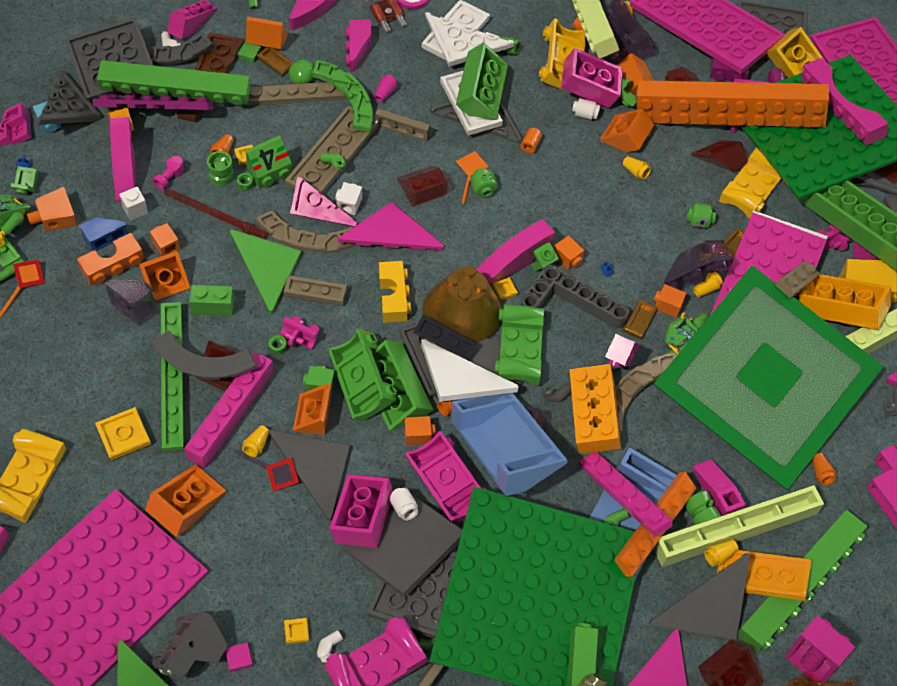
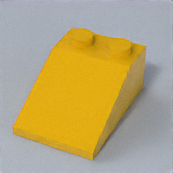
M802 27L787 32L767 53L774 65L782 69L788 78L802 73L803 65L823 58Z

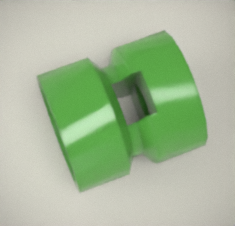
M216 151L208 156L207 167L211 183L216 186L229 185L234 179L231 156L223 151Z
M708 491L691 496L684 505L689 515L694 516L692 519L694 525L721 517L717 507H713L714 501Z

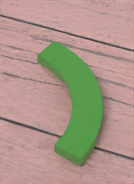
M316 60L312 77L332 84L347 97L354 112L353 130L371 133L373 112L370 98L364 87L350 73H345L338 69V66Z

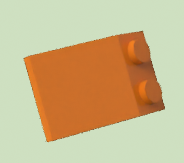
M195 464L151 492L145 510L174 536L178 537L191 528L227 490Z

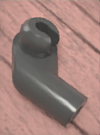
M568 383L559 390H553L549 386L543 389L544 399L552 402H561L571 393V385Z
M897 391L893 392V402L884 405V412L888 416H895L897 414Z

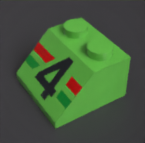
M280 135L245 151L248 173L253 176L254 183L258 189L269 187L280 179H286L292 172V163Z

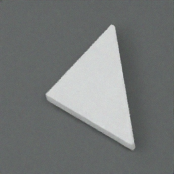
M428 12L425 13L426 20L449 67L466 62L468 51L482 43L487 44L494 52L514 47L512 40L507 41L501 39L500 36L488 32L483 33L477 31L476 28L464 24L462 26L454 23L452 20L443 17L438 18Z
M427 340L421 341L440 402L515 393L518 391L517 384Z

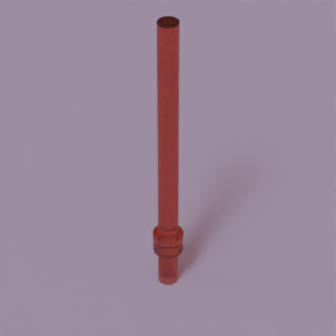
M166 188L164 191V195L238 227L246 234H253L262 239L267 237V232L255 227V224L248 221L243 222L170 188Z

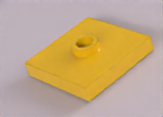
M136 407L95 423L110 461L151 445Z

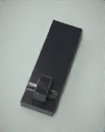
M425 315L421 317L413 332L419 337L467 361L477 345L476 342Z

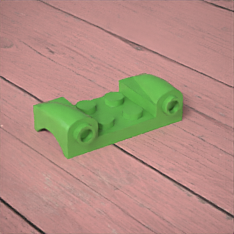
M504 304L503 308H499L498 320L502 321L500 357L495 362V372H498V376L508 381L522 380L534 386H539L544 309Z
M358 328L349 341L330 348L329 353L352 419L363 422L392 404L396 400L397 391L393 385L383 382L371 352L377 348L376 343L378 340L376 336L371 332L369 333Z

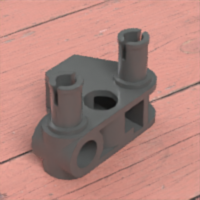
M192 612L176 619L175 626L177 631L163 654L152 659L151 666L163 675L170 676L174 680L179 681L187 674L194 661L218 663L228 644L210 614Z

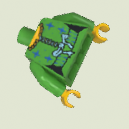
M0 195V248L5 245L3 237L9 235L16 226L22 225L24 215L31 212L29 203H20L12 195Z
M682 313L680 318L668 325L665 344L670 351L666 354L676 352L678 355L698 331L692 324L693 318L688 319L686 313Z

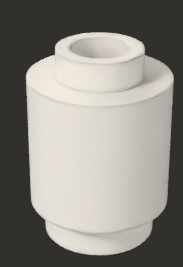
M579 98L578 101H574L572 111L575 112L574 116L589 120L597 119L600 105L596 104V102Z
M407 488L395 489L389 500L398 516L405 521L415 518L418 514V505Z

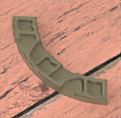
M273 210L256 217V222L268 235L292 248L310 252H335L357 246L356 243H338V237L353 227L328 233V235H316L313 232L293 229L279 218Z
M676 352L654 357L651 361L641 366H636L615 386L620 435L623 434V421L631 401L644 387L659 378L677 356Z

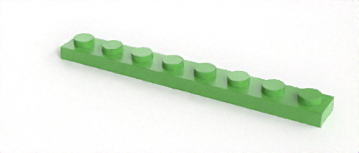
M161 303V335L170 331L177 342L183 347L182 303ZM161 356L162 451H183V372L173 367Z

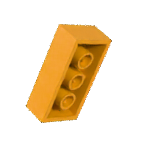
M819 274L814 281L802 289L799 294V301L822 319L878 330L891 307V287Z
M611 364L570 369L575 437L579 454L621 449L615 383Z

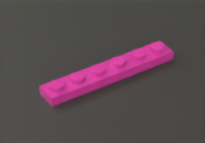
M596 451L579 460L581 469L654 537L673 526L672 520Z

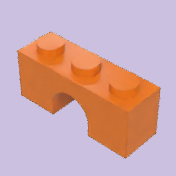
M131 233L113 241L116 253L110 258L100 257L95 250L77 258L80 270L90 286L100 284L105 279L113 275H119L123 270L131 266H137L141 261L145 260L141 247Z

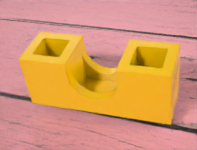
M403 261L379 262L380 289H391L395 292L392 295L382 296L383 323L407 321V314H411V303L406 300V297H409V285H405V280H408L407 268L403 269Z

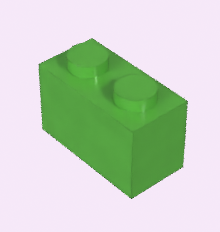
M191 286L190 307L192 314L233 316L234 294L232 286Z

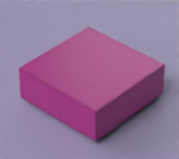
M248 643L226 648L225 652L230 672L253 667Z

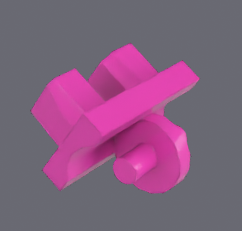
M832 224L829 226L827 233L822 229L817 231V233L828 236L822 253L831 248H837L840 251L848 248L849 236Z
M297 316L291 319L285 317L283 319L281 335L289 339L288 345L294 347L298 343L313 350L319 334V327L313 324L307 327L303 325L302 319Z

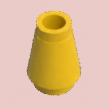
M629 156L622 163L637 179L645 180L651 172V167L647 162Z
M708 273L693 288V292L700 298L719 290L720 286L723 285V281L718 273Z
M259 426L243 441V452L250 457L260 455L270 431L265 426Z
M733 539L711 545L704 551V556L711 566H720L738 551V545Z

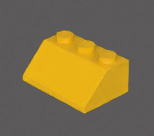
M847 259L839 278L890 286L891 304L897 302V271L882 260Z

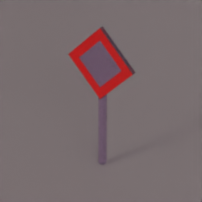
M234 450L235 454L267 469L273 492L299 483L292 457L267 465L238 450Z

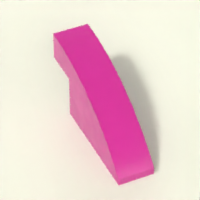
M297 0L289 17L290 30L299 29L313 22L327 12L337 0Z
M129 117L110 118L111 156L116 202H121L120 193L135 188V153L132 145V128Z
M542 219L504 243L476 270L491 285L532 264L535 256L533 251L548 242L551 243L555 232Z
M892 445L880 451L874 461L883 471V474L873 478L866 488L897 529V449Z

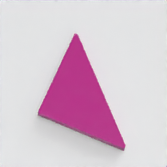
M392 202L338 237L339 244L349 242L363 246L375 244L389 248H399L401 246L411 247V249L426 250V248L438 249V251L444 250V245Z
M678 629L673 631L628 686H687Z

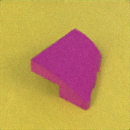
M22 103L5 110L2 117L3 120L0 123V146L21 143L32 138L30 111Z

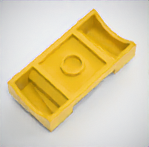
M554 18L551 24L546 26L543 31L545 41L549 42L548 63L541 67L539 77H541L542 82L565 90L561 88L564 60L574 48L581 51L585 50L586 35L584 30L574 31L564 28L558 19Z
M756 147L742 170L721 193L719 202L738 207L750 219L753 210L757 212L762 211L765 206L764 202L782 178Z
M23 428L20 432H16L13 437L16 452L0 479V512L26 523L62 459L66 447L61 441Z

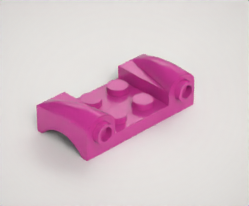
M440 431L427 444L416 450L408 451L405 455L412 468L420 476L439 504L447 519L456 525L466 517L473 486L485 489V487L479 486L453 449L455 445L449 437L446 438Z
M397 616L386 623L385 633L347 656L338 652L330 655L326 659L327 662L324 664V667L334 686H389L426 664L429 660L405 618L399 619Z

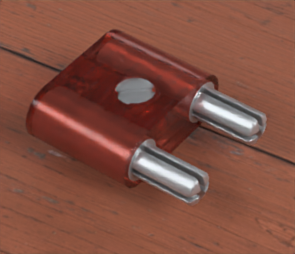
M382 0L370 6L376 21L380 26L382 25L386 33L391 32L388 23L398 20L402 28L407 26L403 18L404 14L396 0Z

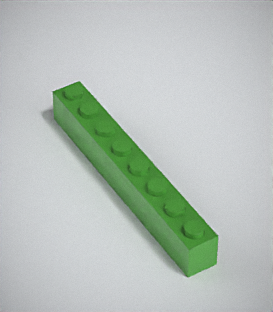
M101 60L97 77L100 89L108 92L121 91L127 94L140 93L142 95L177 98L189 97V99L205 97L207 101H214L216 103L226 102L235 105H248L251 88L250 78L246 75Z
M846 509L804 556V559H811L812 563L806 601L769 596L741 627L737 636L757 653L762 648L767 650L775 641L772 636L776 632L780 635L788 626L786 620L789 617L794 619L802 610L799 608L802 602L807 604L815 595L812 592L814 588L820 589L828 580L825 577L828 572L833 574L841 565L838 561L841 558L846 560L852 553L853 549L851 546L854 543L859 545L866 535L863 532L867 525Z

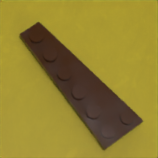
M209 32L207 38L213 43L214 47L199 57L195 70L227 73L236 59L244 39ZM179 109L177 117L178 119L196 122L203 110Z

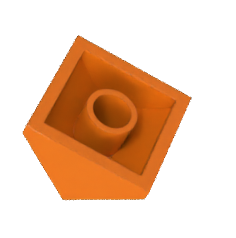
M247 16L246 43L277 49L283 47L288 33L282 22Z
M632 53L616 65L622 68L621 80L628 78L632 80L627 90L633 95L637 94L638 81H654L646 62Z
M178 251L139 264L142 279L152 302L190 289Z
M325 384L300 394L293 426L294 432L325 435L332 400L330 384Z

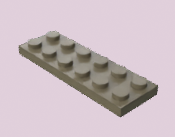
M347 106L285 179V185L295 189L297 177H301L321 194H324L342 170L336 169L331 163H321V153H338L345 159L347 166L378 128L379 121L373 118L371 133L353 130L354 112L352 107Z

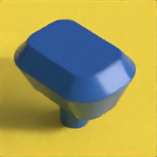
M22 156V159L19 158L15 164L16 167L31 168V163L29 160H26V156Z
M605 262L600 266L605 276L614 274V270L609 262Z

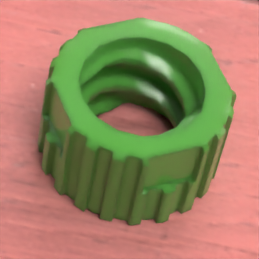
M242 173L237 176V186L242 191L252 189L254 179L251 174ZM246 180L249 181V183L243 184L241 183V181Z
M280 335L271 337L268 343L271 353L282 355L286 352V339ZM276 342L282 344L279 348L273 347Z

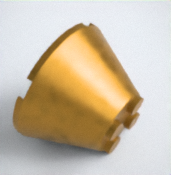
M466 266L465 268L454 270L427 293L423 302V315L477 343L486 338L489 339L496 333L501 323V320H498L499 308H502L485 277L473 266Z

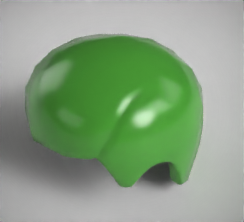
M302 59L295 61L290 66L288 75L292 83L307 84L317 80V78L312 77L314 65L310 61Z

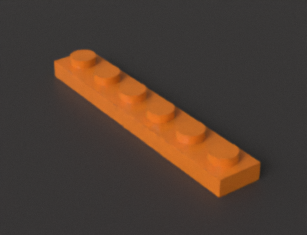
M686 472L678 473L655 504L672 521L696 489V486ZM640 524L614 559L626 577H631L635 574L664 532L654 537Z

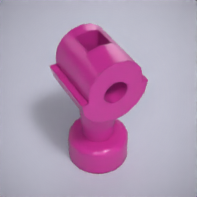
M173 156L167 159V169L162 175L157 174L152 179L156 187L164 190L168 186V180L171 177L183 175L184 166L182 158Z

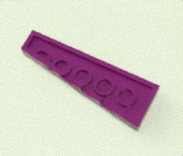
M118 94L99 95L98 99H93V107L117 108L128 106V108H143L144 106L153 109L164 107V109L190 110L214 109V101H207L205 97H196V101H191L189 97H178V100H172L171 96H160V99H154V96L143 95L142 99H137L136 95H124L125 98H118Z

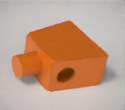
M64 187L37 198L35 202L38 210L27 213L30 225L43 222L45 231L77 226Z

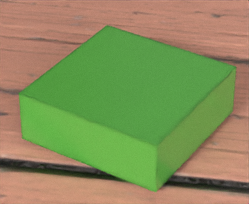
M244 41L237 53V58L254 63L257 59V54L261 52V46L248 44Z

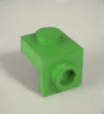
M630 78L621 80L619 97L622 98L621 102L624 105L634 107L637 105V97L627 90V87L632 82Z
M18 166L15 182L11 183L10 187L15 189V193L27 195L28 192L34 193L39 170Z
M550 242L533 251L537 261L531 264L534 271L543 270L546 266L552 265L551 263L559 259Z

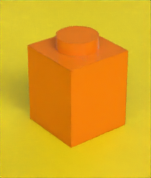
M168 223L157 226L150 231L152 243L161 256L174 251H180L179 240Z
M569 235L554 245V251L559 258L557 261L568 271L582 264L585 250Z
M664 284L661 291L657 290L653 301L657 302L656 307H658V311L677 318L687 293Z
M430 416L405 418L406 445L427 444L431 437L435 436V425L430 423Z

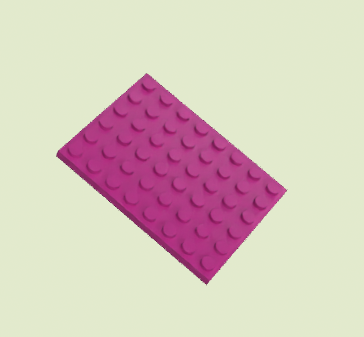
M115 489L0 594V634L54 686H94L118 663V642L120 640L132 649L209 572Z

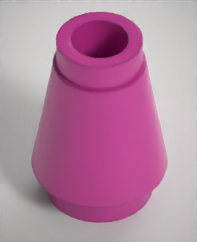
M390 75L382 77L374 99L383 103L397 88V80Z

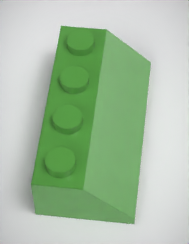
M485 43L468 51L456 105L468 116L496 119L508 64Z
M391 340L383 341L372 351V355L382 381L393 385L397 391L396 400L381 411L389 431L404 427L406 417H425L433 411V408L403 344Z

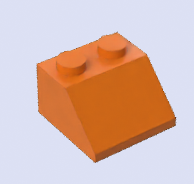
M643 108L617 114L601 136L600 141L624 152H635L643 146L642 144L650 135L654 123Z

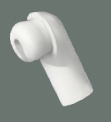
M163 32L161 34L162 46L173 47L181 45L176 40L171 39L170 33Z
M338 630L323 638L319 643L317 656L323 663H326V659L332 655L330 653L332 646L343 640Z

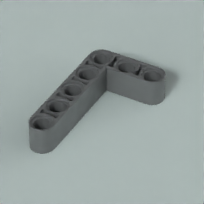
M553 265L546 266L541 271L521 300V306L532 305L529 307L542 308L553 293L614 328L624 327L629 314V309L624 304Z

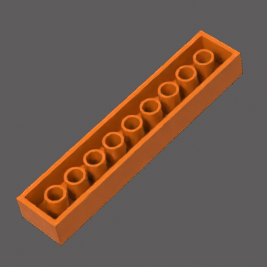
M638 81L637 110L643 108L653 123L826 128L829 84Z

